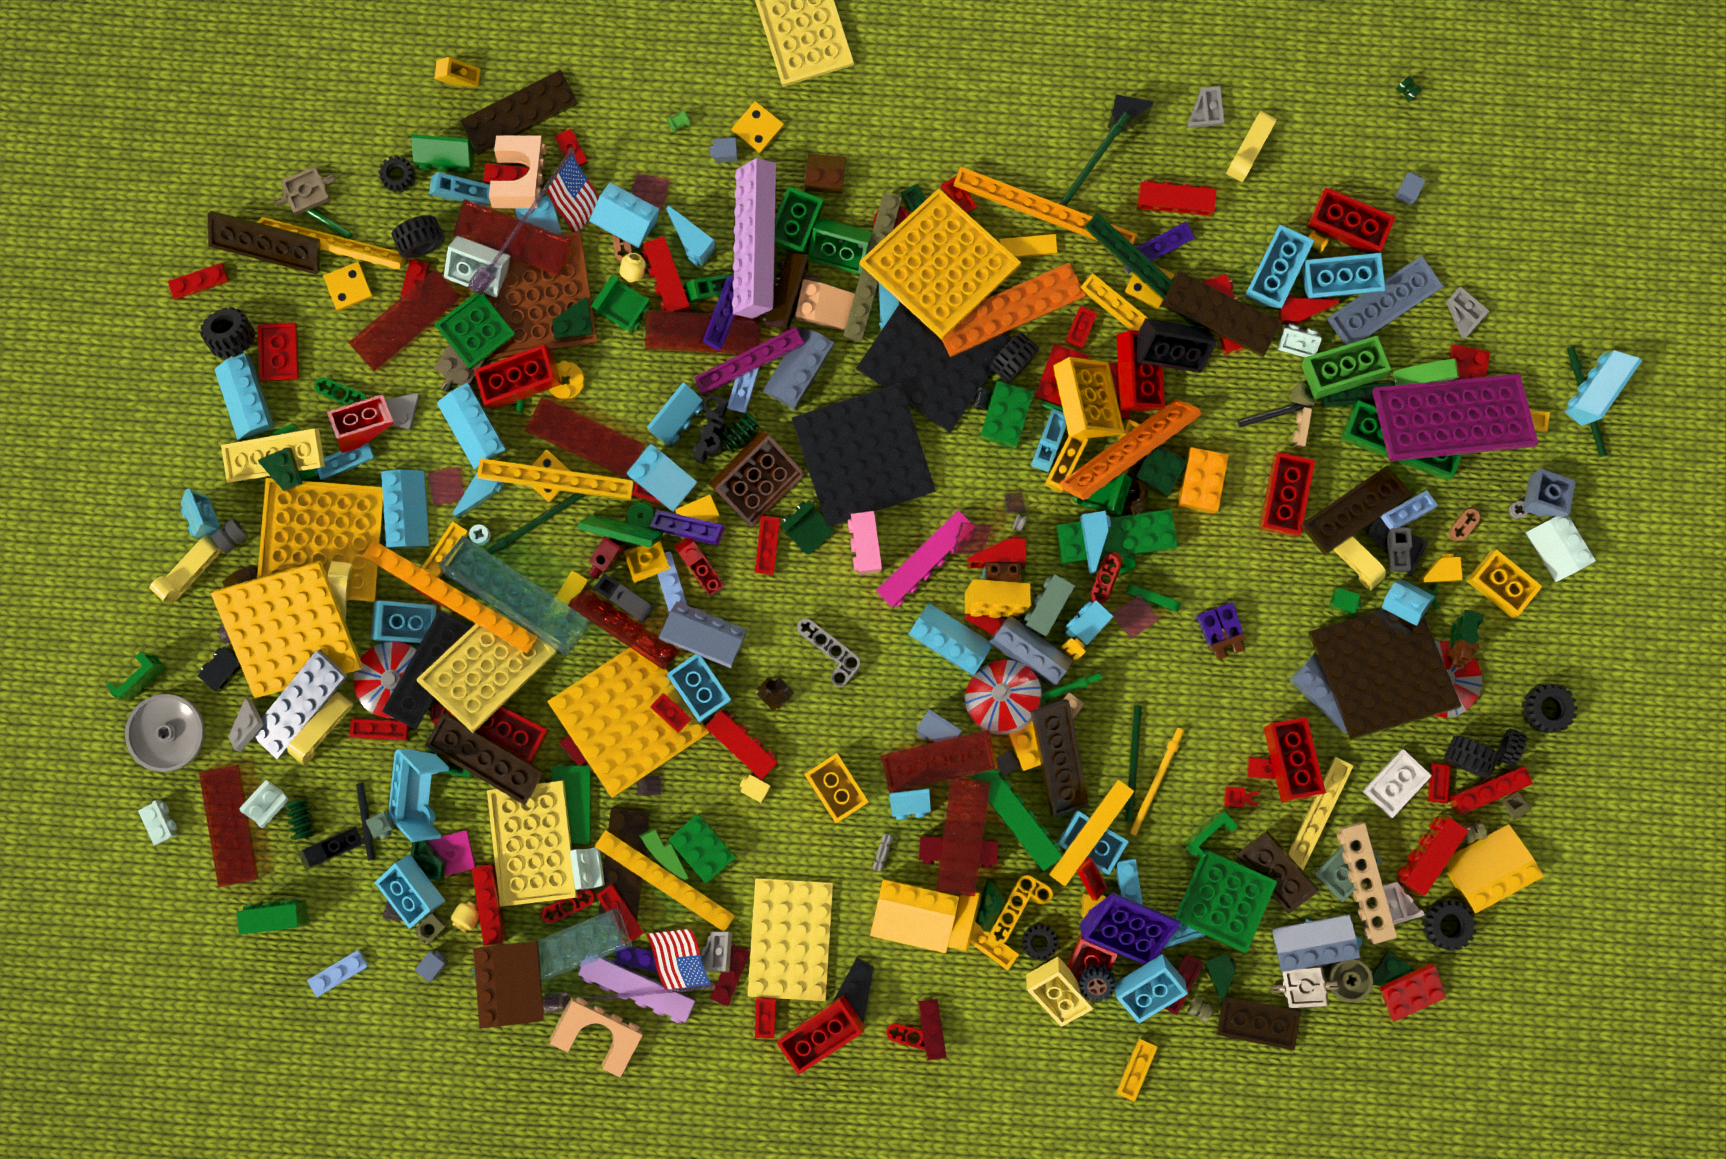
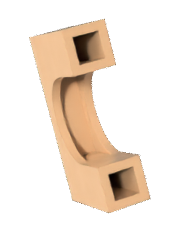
M496 136L494 151L498 163H522L530 169L524 177L515 181L490 182L489 199L492 208H538V201L542 199L540 185H543V174L541 172L545 170L543 155L547 153L546 144H543L542 137Z
M571 997L549 1038L550 1044L568 1052L578 1032L583 1027L594 1023L602 1024L609 1028L613 1034L612 1045L601 1064L602 1068L621 1077L642 1037V1032L639 1030L640 1027L631 1022L629 1024L622 1022L623 1019L615 1014L611 1016L606 1014L605 1010L595 1005L593 1008L587 1005L588 1002L580 997H577V999Z

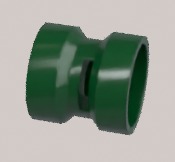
M1408 76L1396 88L1399 93L1404 94L1408 103L1423 90L1414 83V79L1411 76Z

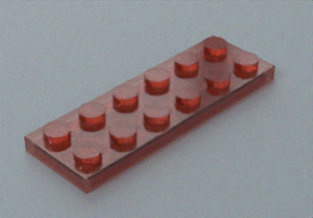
M468 199L463 200L453 235L456 237L459 236L510 255L511 258L556 275L561 273L571 239Z
M434 269L348 343L369 367L375 371L461 297L441 274Z
M646 310L644 349L740 355L759 345L760 317L734 316L723 347L717 351L702 342L713 314Z
M541 397L525 429L531 435L626 479L630 478L626 473L638 460L645 447V444L543 397Z
M584 589L572 598L568 604L576 612L663 670L680 654L675 646L659 639L657 634L649 632L641 623L634 622L626 613L618 611L611 603L603 601L591 590Z
M989 730L881 755L889 793L998 769Z
M239 765L199 772L218 887L258 880L249 819L239 809L245 803Z
M951 777L936 891L975 897L990 782Z

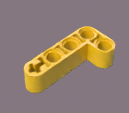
M1029 875L1018 879L988 934L989 942L994 946L1005 943L1028 900L1030 899L1040 905L1049 902L1053 896L1051 888ZM1022 880H1026L1029 882V890H1024L1022 888ZM1039 890H1044L1047 893L1046 900L1039 898ZM1013 897L1020 899V907H1015L1012 904ZM1004 914L1011 916L1012 921L1010 924L1004 923ZM1001 928H1004L1000 934L1002 939L996 941L994 933L996 934Z

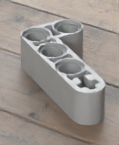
M809 619L800 620L797 625L799 634L839 664L832 673L831 680L836 687H844L860 667L858 656ZM809 623V628L813 632L815 631V629H818V631L814 633L812 639L809 638L811 636V633H809L808 631L802 632V624L807 625ZM820 634L825 635L827 638L826 643L823 645L816 643V637ZM839 646L842 649V653L840 656L835 657L831 654V649ZM849 658L857 660L855 668H848L846 666V661ZM838 673L845 675V681L841 684L836 683L834 680L835 675Z

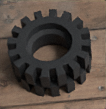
M396 155L395 158H392V156L388 157V161L385 159L383 161L384 165L380 164L381 170L378 172L384 186L395 193L396 191L401 193L403 189L405 191L409 190L407 187L413 186L412 181L415 182L414 175H416L410 162L401 156L399 158ZM394 168H401L404 171V176L402 179L394 181L390 177L391 171Z
M1509 728L1504 733L1503 739L1500 741L1501 744L1498 746L1499 750L1497 753L1500 755L1498 761L1515 766L1519 759H1521V754L1524 753L1523 749L1526 747L1527 735Z
M1035 924L1027 928V931L1023 934L1022 946L1029 957L1034 960L1043 961L1055 954V950L1058 947V939L1050 927L1043 924ZM1036 935H1044L1047 938V946L1042 950H1037L1033 947L1032 941Z

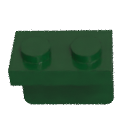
M808 500L806 503L805 501L801 502L796 507L797 511L792 516L790 514L782 520L783 524L781 525L784 532L806 555H810L834 532V528L832 526L827 527L824 517L815 509L813 503Z

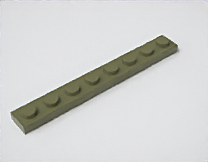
M883 192L867 254L893 231L902 197ZM863 267L843 338L861 343L878 281Z

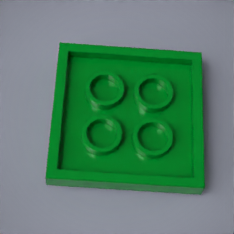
M480 290L434 324L470 370L516 336Z

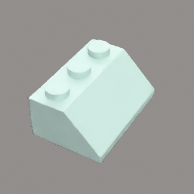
M457 236L448 246L444 278L497 298L508 272L510 255Z
M1553 516L1525 532L1555 582L1596 561L1569 516Z

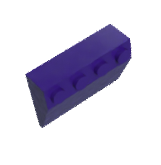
M1112 893L1089 910L1080 923V928L1084 940L1142 964H1147L1157 958L1180 926L1181 921Z

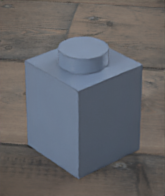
M736 138L713 139V146H710V155L714 157L715 163L738 162Z
M1408 172L1394 197L1412 205L1416 201L1426 180L1422 179L1417 173Z
M431 950L416 967L415 971L428 982H432L448 961L445 960L446 956L439 950Z

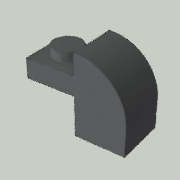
M1391 528L1388 533L1387 556H1389L1390 572L1411 570L1409 552L1412 547L1411 528Z

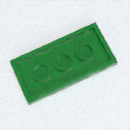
M590 514L578 523L579 530L649 548L660 541L663 536V532L593 514Z
M551 766V782L564 781L571 844L591 843L590 767Z

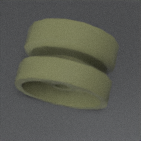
M1352 959L1330 963L1325 969L1324 977L1327 982L1338 981L1340 986L1339 990L1328 991L1343 1001L1351 1003L1361 1001L1367 997L1372 989V973L1368 966L1360 960Z

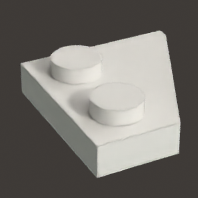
M1398 882L1383 885L1393 925L1425 915L1413 903V899L1405 894L1404 889Z

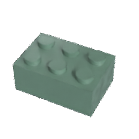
M1055 574L1051 578L1048 576L1041 587L1044 590L1042 595L1039 593L1032 603L1035 606L1033 611L1029 610L1022 621L1025 623V626L1044 639L1075 585Z

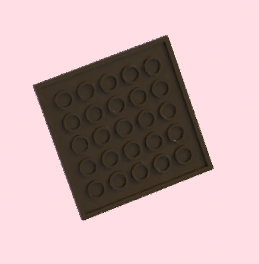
M1381 610L1315 629L1308 633L1350 740L1455 710L1462 706L1424 615L1416 626L1387 610Z

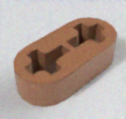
M612 234L615 256L621 262L622 256L619 255L622 253L621 247H624L627 253H633L632 245L625 240L621 243L619 237Z
M1467 509L1460 514L1449 529V537L1453 541L1464 540L1480 520L1478 511ZM1466 514H1473L1472 519L1474 521H1469L1466 524L1465 521L1468 519ZM1464 527L1460 532L1462 536H1456L1455 529Z

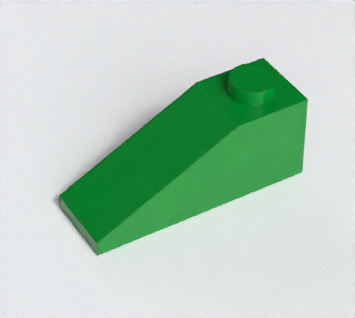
M734 274L698 278L685 283L688 302L720 297L727 277L730 275L734 277Z

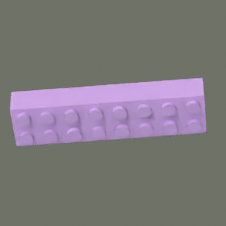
M755 158L738 168L735 174V244L733 247L735 255L733 263L734 280L732 286L734 295L732 306L733 314L748 318L757 317L773 309L776 163Z

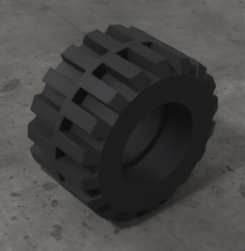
M423 215L406 220L391 233L398 252L403 258H415L426 255L436 250L445 241L438 221L432 215Z
M234 307L216 310L215 313L210 314L203 321L204 324L200 328L202 339L214 356L217 355L218 358L224 357L227 359L244 353V350L249 349V345L254 342L253 338H255L254 328L240 309H235Z
M1021 332L1013 337L997 354L990 368L1006 383H1009L1031 363L1038 354L1039 347Z
M1558 684L1536 686L1535 689H1531L1529 695H1525L1524 699L1526 702L1522 703L1525 711H1522V714L1527 716L1524 719L1526 723H1531L1530 727L1532 729L1536 728L1538 732H1560L1561 730H1566L1568 725L1573 724L1572 719L1577 716L1574 710H1578V706H1574V702L1577 701L1575 698L1570 697L1572 695L1571 691H1565L1566 688L1564 686H1559ZM1547 697L1552 698L1558 708L1557 714L1552 720L1547 719L1541 710L1542 702Z
M1455 735L1444 758L1449 763L1483 778H1490L1500 755L1495 750L1477 741Z
M1440 900V902L1436 901L1433 903V906L1427 908L1428 912L1424 913L1425 915L1423 916L1425 921H1422V925L1425 928L1422 930L1424 934H1427L1426 939L1431 941V944L1442 949L1454 951V949L1461 950L1462 946L1467 947L1469 945L1468 941H1473L1474 937H1472V934H1476L1477 929H1474V925H1477V922L1473 920L1475 916L1469 912L1470 909L1460 902ZM1451 913L1456 917L1458 927L1453 935L1446 937L1441 932L1440 923L1445 915Z

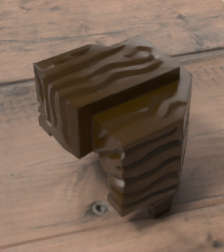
M1132 478L1133 480L1122 512L1125 515L1132 513L1135 516L1145 512L1148 504L1147 486L1140 479Z
M768 677L766 681L756 688L759 691L757 695L773 712L784 706L794 694L780 677L776 681Z

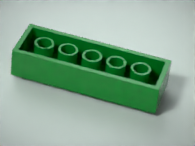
M1361 401L1355 402L1350 410L1340 440L1388 458L1376 407ZM1462 454L1398 460L1396 462L1448 481L1454 477Z
M1172 509L1141 513L1135 516L1126 515L1110 518L1111 527H1108V533L1099 560L1104 559L1111 552L1139 555L1176 549L1177 541ZM1081 522L1057 525L1055 529L1061 565L1088 562Z
M987 763L969 778L1038 867L1045 871L1062 858L1060 854L1062 849L1056 842H1051L1048 839L1050 834L1044 826L1039 827L1036 821L1038 819L1031 810L1026 811L1023 807L1026 803L1019 795L1015 796L1011 790L1014 788L1009 781L1001 779L999 776L1001 771L995 764Z

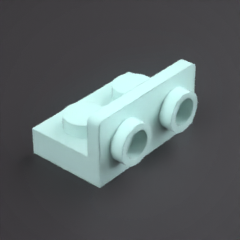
M1294 323L1284 324L1277 349L1307 357L1317 354L1322 338L1315 329L1307 328V330H1304Z
M265 780L239 809L243 814L256 821L259 827L263 828L285 806L288 798L281 789Z
M155 800L152 804L138 810L153 845H158L177 836V826L168 815L169 809L165 802Z
M596 847L571 850L570 857L575 890L604 886L600 850Z

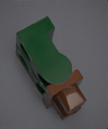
M1465 609L1452 623L1450 645L1447 657L1452 658V667L1463 669L1465 662H1470L1473 659V654L1479 650V644L1476 643L1479 640L1477 627L1484 621V614Z

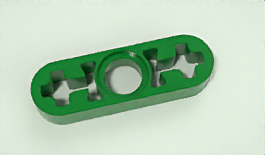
M324 377L317 379L314 384L317 393L344 405L356 403L350 399L351 396L357 399L361 396L362 400L368 399L362 392ZM326 383V385L332 388L333 390L332 392L327 389H324L322 391L320 385H324ZM339 389L346 390V396L343 399L337 398L336 394Z
M1128 585L1126 595L1172 612H1179L1180 602L1134 585Z

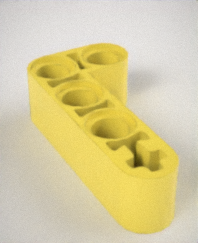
M1260 110L1226 172L1227 175L1240 182L1244 181L1277 121L1276 118Z
M208 535L202 537L166 577L160 576L155 579L149 589L164 602L174 603L222 550Z
M1354 537L1334 549L1359 575L1360 582L1369 591L1385 579L1386 570L1383 565Z
M331 561L327 578L346 623L348 585L352 563Z
M336 692L289 743L287 747L288 753L301 764L306 765L315 755L317 746L347 715L354 704L341 693Z

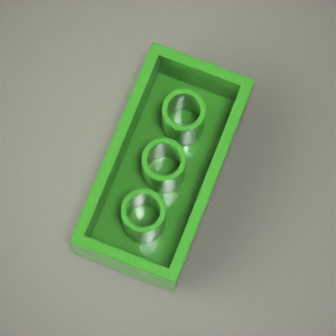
M1378 336L1307 356L1301 365L1314 399L1384 379L1391 371Z

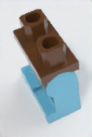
M986 562L985 568L982 571V580L1021 583V563Z

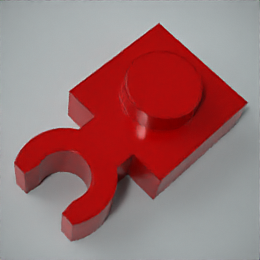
M1225 787L1224 806L1244 808L1245 802L1250 806H1258V803L1251 801V797L1259 795V793L1251 791L1245 794L1246 788Z

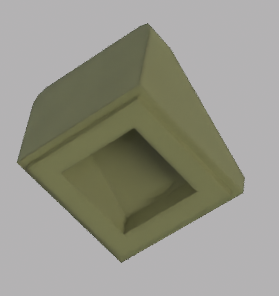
M1301 382L1292 389V402L1308 406L1315 405V399L1310 387L1305 383Z
M1519 791L1502 800L1503 805L1513 820L1530 811V805Z

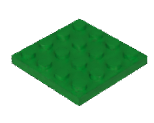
M1204 849L1203 852L1206 856L1200 858L1174 919L1181 921V924L1246 954L1277 881Z

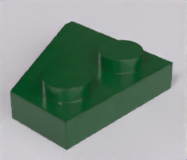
M584 297L552 319L555 340L593 334L588 297Z
M285 448L258 459L259 464L283 491L303 484L292 448Z
M425 840L412 842L410 855L429 879L438 882L444 881L447 862Z
M992 878L986 879L977 917L982 930L990 932L1005 902L999 887Z
M1386 951L1372 973L1373 985L1383 986L1415 971V969Z

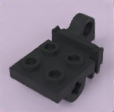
M708 396L704 400L705 417L708 423L703 425L700 435H702L701 440L696 442L693 448L694 457L701 464L705 463L707 456L717 457L722 452L723 447L717 432L721 434L724 428H726V424H723V418L729 401L724 398ZM710 400H715L718 402V406L716 409L710 410L707 408V403ZM710 442L715 443V445H711L710 447H708V444Z

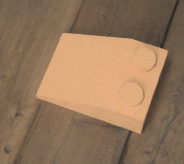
M803 279L795 320L845 331L855 293Z

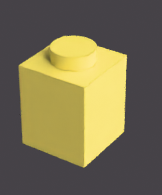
M750 774L749 777L745 776L740 784V787H742L740 792L762 803L771 785Z

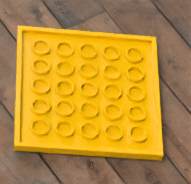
M937 189L863 257L859 264L939 338L943 339L1021 265V262L946 194Z
M266 478L257 578L318 561L322 562L328 576L331 561L352 563L347 600L375 602L378 566L365 559L363 554L373 540L380 544L383 514L382 487L302 481V485L283 491L272 478Z
M321 561L211 592L254 698L284 691L311 656L319 649L345 674L362 669V663Z
M645 638L547 701L611 798H614L709 734L704 724L697 720L666 674L669 672ZM662 693L667 695L692 719L679 734L650 708Z

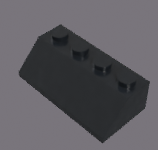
M1145 318L1137 334V362L1201 373L1217 344V340L1205 328Z

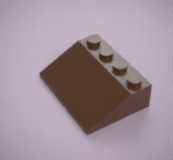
M761 431L708 484L752 528L761 519V516H764L805 473L769 434Z
M538 941L473 948L479 1029L545 1021Z

